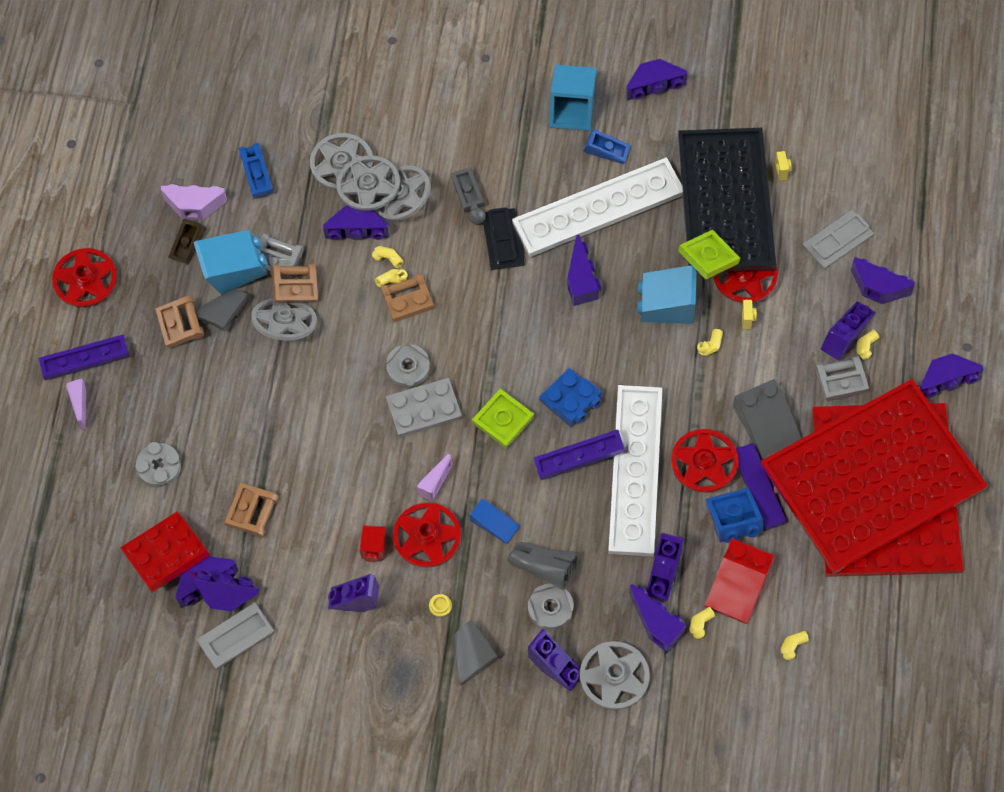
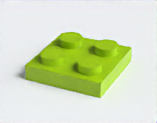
M713 230L681 244L678 249L681 255L705 279L737 265L740 261V257Z
M499 389L472 419V423L507 449L532 421L534 413L502 389Z

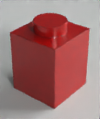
M363 525L360 543L361 559H365L368 562L384 560L387 537L385 527Z

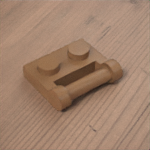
M307 264V266L271 265L274 303L318 301L315 264ZM280 275H307L308 279H281Z
M422 273L416 274L414 278L390 286H381V291L393 322L434 309V304ZM417 285L419 287V290L393 299L391 297V294Z
M185 296L155 308L165 345L168 348L192 339H200L204 336L194 309L195 301L193 296ZM182 308L186 309L191 330H185L180 312Z
M240 483L224 522L225 526L262 538L273 504L277 503L279 496L273 492ZM260 498L266 501L256 525L250 524Z

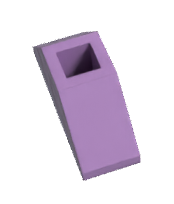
M174 184L161 186L164 200L182 219L204 220L227 202L225 189L217 186L210 188L196 185L183 187Z

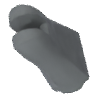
M518 542L507 560L512 566L532 573L564 590L575 573L578 554L573 551L551 550L526 542Z

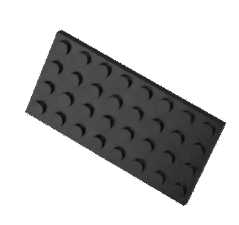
M762 127L678 130L686 242L713 230L740 257L737 265L723 272L776 270Z

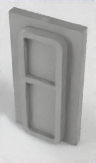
M851 210L803 243L802 246L825 270L874 236V233L869 228L867 222L859 214Z
M253 603L196 640L205 652V656L209 658L217 670L275 632L257 604Z

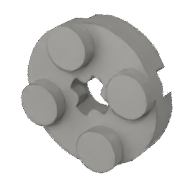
M417 345L398 346L387 357V374L391 381L398 386L407 389L415 388L416 385L424 382L429 375L430 362L428 355ZM404 363H413L412 369H404Z
M152 442L139 453L135 468L140 479L145 484L151 487H160V485L164 484L169 485L177 479L181 471L179 455L173 447L164 443ZM162 461L164 467L154 469V463Z
M544 584L533 591L528 601V613L539 629L556 630L571 621L574 603L571 594L566 589L562 590L552 584ZM548 602H551L552 605H557L553 612L545 610Z

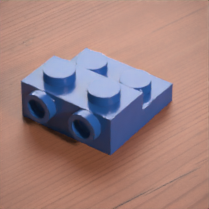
M568 368L539 396V401L572 428L576 423L580 424L585 419L586 413L591 408L595 409L602 401V391L585 378L583 380L573 370Z
M749 488L706 499V506L713 520V527L720 543L725 541L730 543L732 538L738 540V538L747 535L753 538L763 531V518Z

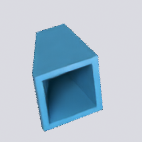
M555 65L550 93L549 127L591 131L597 68Z
M249 230L194 242L204 278L220 294H224L231 289L240 287L268 274L265 267L268 265L267 260L260 251L262 247L261 241L257 235L254 236Z
M692 265L643 273V281H638V294H642V301L638 300L637 313L641 314V322L693 324L696 304V269Z

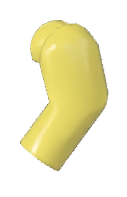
M377 246L375 251L372 252V257L376 261H381L383 257L387 258L395 268L401 267L404 263L402 258L392 248Z
M391 269L376 277L375 283L378 287L388 283L396 284L407 280L408 274L403 269Z
M713 329L711 340L698 344L697 349L699 353L703 356H708L718 351L723 331Z
M875 330L868 332L857 341L856 352L863 360L871 357L870 344L879 339V335Z
M711 607L692 617L689 630L695 639L705 636V631L703 630L705 622L715 617Z
M806 631L785 638L781 646V653L784 659L791 660L795 658L796 654L794 651L797 645L809 642Z

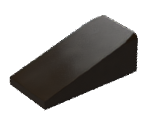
M184 218L168 258L188 265L196 251L194 242L202 239L206 227Z

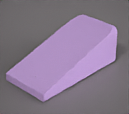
M78 379L66 383V387L79 426L84 430L86 429V387L83 379Z
M447 454L417 485L416 489L419 496L430 501L435 499L453 465L451 455Z

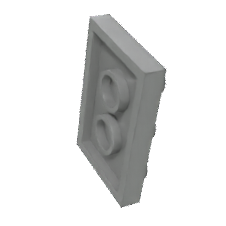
M449 378L386 396L398 438L462 420Z

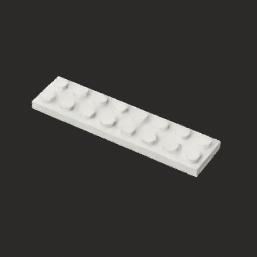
M666 157L513 218L512 223L529 257L572 241L576 239V235L582 237L683 196L682 185Z
M618 385L616 430L618 429L626 452L614 456L608 554L654 557L662 388Z

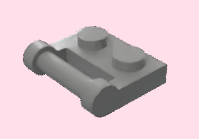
M265 233L260 238L262 244L260 251L267 260L268 265L265 267L269 274H271L272 264L296 266L303 254L304 246L298 244L294 246L273 239ZM270 246V247H273V248H276V249H279V250H282V251L291 253L292 255H291V256H288V255H285V254H282V253H279V252H276V251L267 249L266 247ZM280 275L284 279L291 278V275Z
M854 356L850 360L815 365V371L819 378L825 401L867 393L869 391L859 356ZM850 368H853L855 370L828 377L826 375V373L841 371Z

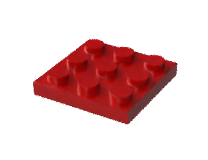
M178 511L120 547L151 593L210 556L207 549Z

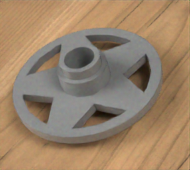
M338 133L327 136L314 147L311 153L310 167L312 174L323 186L337 190L336 184L328 182L322 177L335 175L337 179L340 171L346 164L362 157L356 154L359 144L366 150L368 156H373L370 147L363 139L352 134ZM337 139H347L340 147L330 143ZM320 150L325 160L315 167V158ZM363 162L368 168L373 167V162ZM351 169L345 174L342 183L352 179Z
M363 156L350 161L342 168L337 178V191L341 200L351 208L362 211L376 210L390 203L397 195L400 188V176L397 168L389 160L379 156ZM363 162H378L379 164L368 168ZM351 169L354 178L342 183L345 174ZM390 170H392L395 176V185L385 179ZM345 195H358L359 204L349 200ZM376 195L387 196L382 201L372 204Z
M416 166L397 168L400 176L399 191L394 199L386 205L384 213L379 209L374 210L379 217L388 221H399L412 216L423 207L430 195L431 182L428 175L421 168ZM390 171L385 179L388 181L392 178L391 183L395 185V176ZM404 172H416L418 175L407 179ZM425 184V190L420 199L416 192ZM376 195L372 204L382 201L387 196ZM402 208H411L402 214H398Z
M270 298L258 303L254 307L251 321L255 329L264 336L276 340L291 341L311 334L316 327L317 316L314 310L304 302L274 303V298ZM273 304L272 310H261L263 307ZM288 304L295 305L300 308H290ZM311 317L312 322L308 327L303 321ZM258 321L269 324L268 330L262 327Z
M611 641L597 645L587 653L581 664L580 682L584 693L592 702L606 709L618 710L634 705L643 697L649 684L650 673L645 658L636 648L623 642ZM610 647L622 648L631 653L618 658ZM598 652L600 666L585 670L589 660ZM640 663L644 671V684L633 675ZM587 684L601 686L602 700L591 693ZM621 692L635 696L627 702L614 704Z

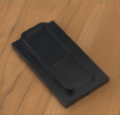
M504 207L485 212L486 218L483 222L491 271L525 266L521 240L512 223V219L516 218L515 208L508 209Z

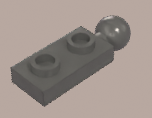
M471 167L451 173V178L463 211H470L469 220L471 223L476 225L483 223L486 215L480 207L484 206V201Z

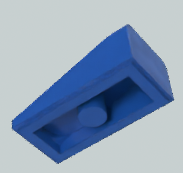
M592 129L583 152L624 164L631 145Z
M484 499L478 502L469 516L472 523L506 544L509 543L520 525Z

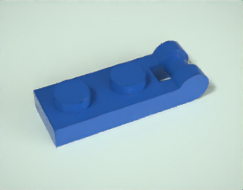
M259 142L252 144L253 146L248 148H238L253 199L273 193Z

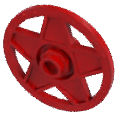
M82 248L69 252L59 260L52 274L53 288L58 297L65 303L75 307H89L102 302L111 294L117 281L116 268L111 258L102 251L92 248ZM88 254L99 256L105 261L92 264ZM75 257L74 267L61 268L68 260ZM112 271L111 281L106 289L101 279ZM57 280L69 285L66 296L60 291ZM86 292L97 297L88 301H78Z
M776 264V270L726 271L725 273L729 276L723 285L720 283L718 274L713 276L716 287L728 299L743 303V300H752V303L766 298L774 290L778 280V267ZM773 276L771 285L763 292L761 280ZM744 289L751 297H740L733 295V293Z
M697 429L690 431L676 442L672 450L671 466L674 475L680 483L693 491L707 493L720 490L733 480L738 469V453L734 444L725 435L715 430ZM697 436L695 447H680L686 440ZM711 436L722 440L728 447H714ZM676 459L688 465L684 477L677 468ZM733 459V468L729 476L726 477L722 465ZM706 477L716 485L705 487L695 484Z
M420 503L409 507L399 516L393 530V541L399 555L408 563L418 567H435L445 563L455 554L461 540L460 525L455 515L446 507L436 503ZM427 509L421 520L408 516L417 510ZM440 511L451 519L454 526L440 524ZM400 527L409 535V538L402 547L398 540ZM455 539L450 551L443 556L441 544ZM423 551L431 561H419L411 558V556Z

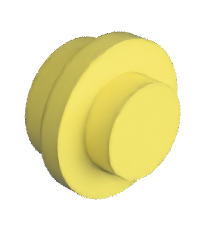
M438 594L431 598L429 609L434 616L444 617L450 613L452 603L446 595Z

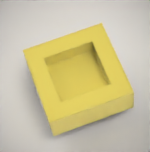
M785 151L777 152L775 165L778 180H787L788 172L792 170L791 160L786 158Z
M743 300L742 329H751L752 321H756L757 317L756 308H752V300Z

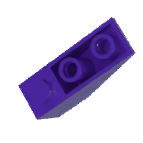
M576 235L567 277V288L573 306L598 300L599 291H601L600 281L598 278H594L593 272H595L593 261L588 260L586 255L588 254L587 244L585 241H581L580 235Z
M856 301L829 330L820 350L839 361L856 341L875 312L869 309L868 306Z
M631 584L629 594L649 639L668 653L684 635L686 628L684 621L679 616L671 615L666 611V607L660 601L652 600L644 588Z

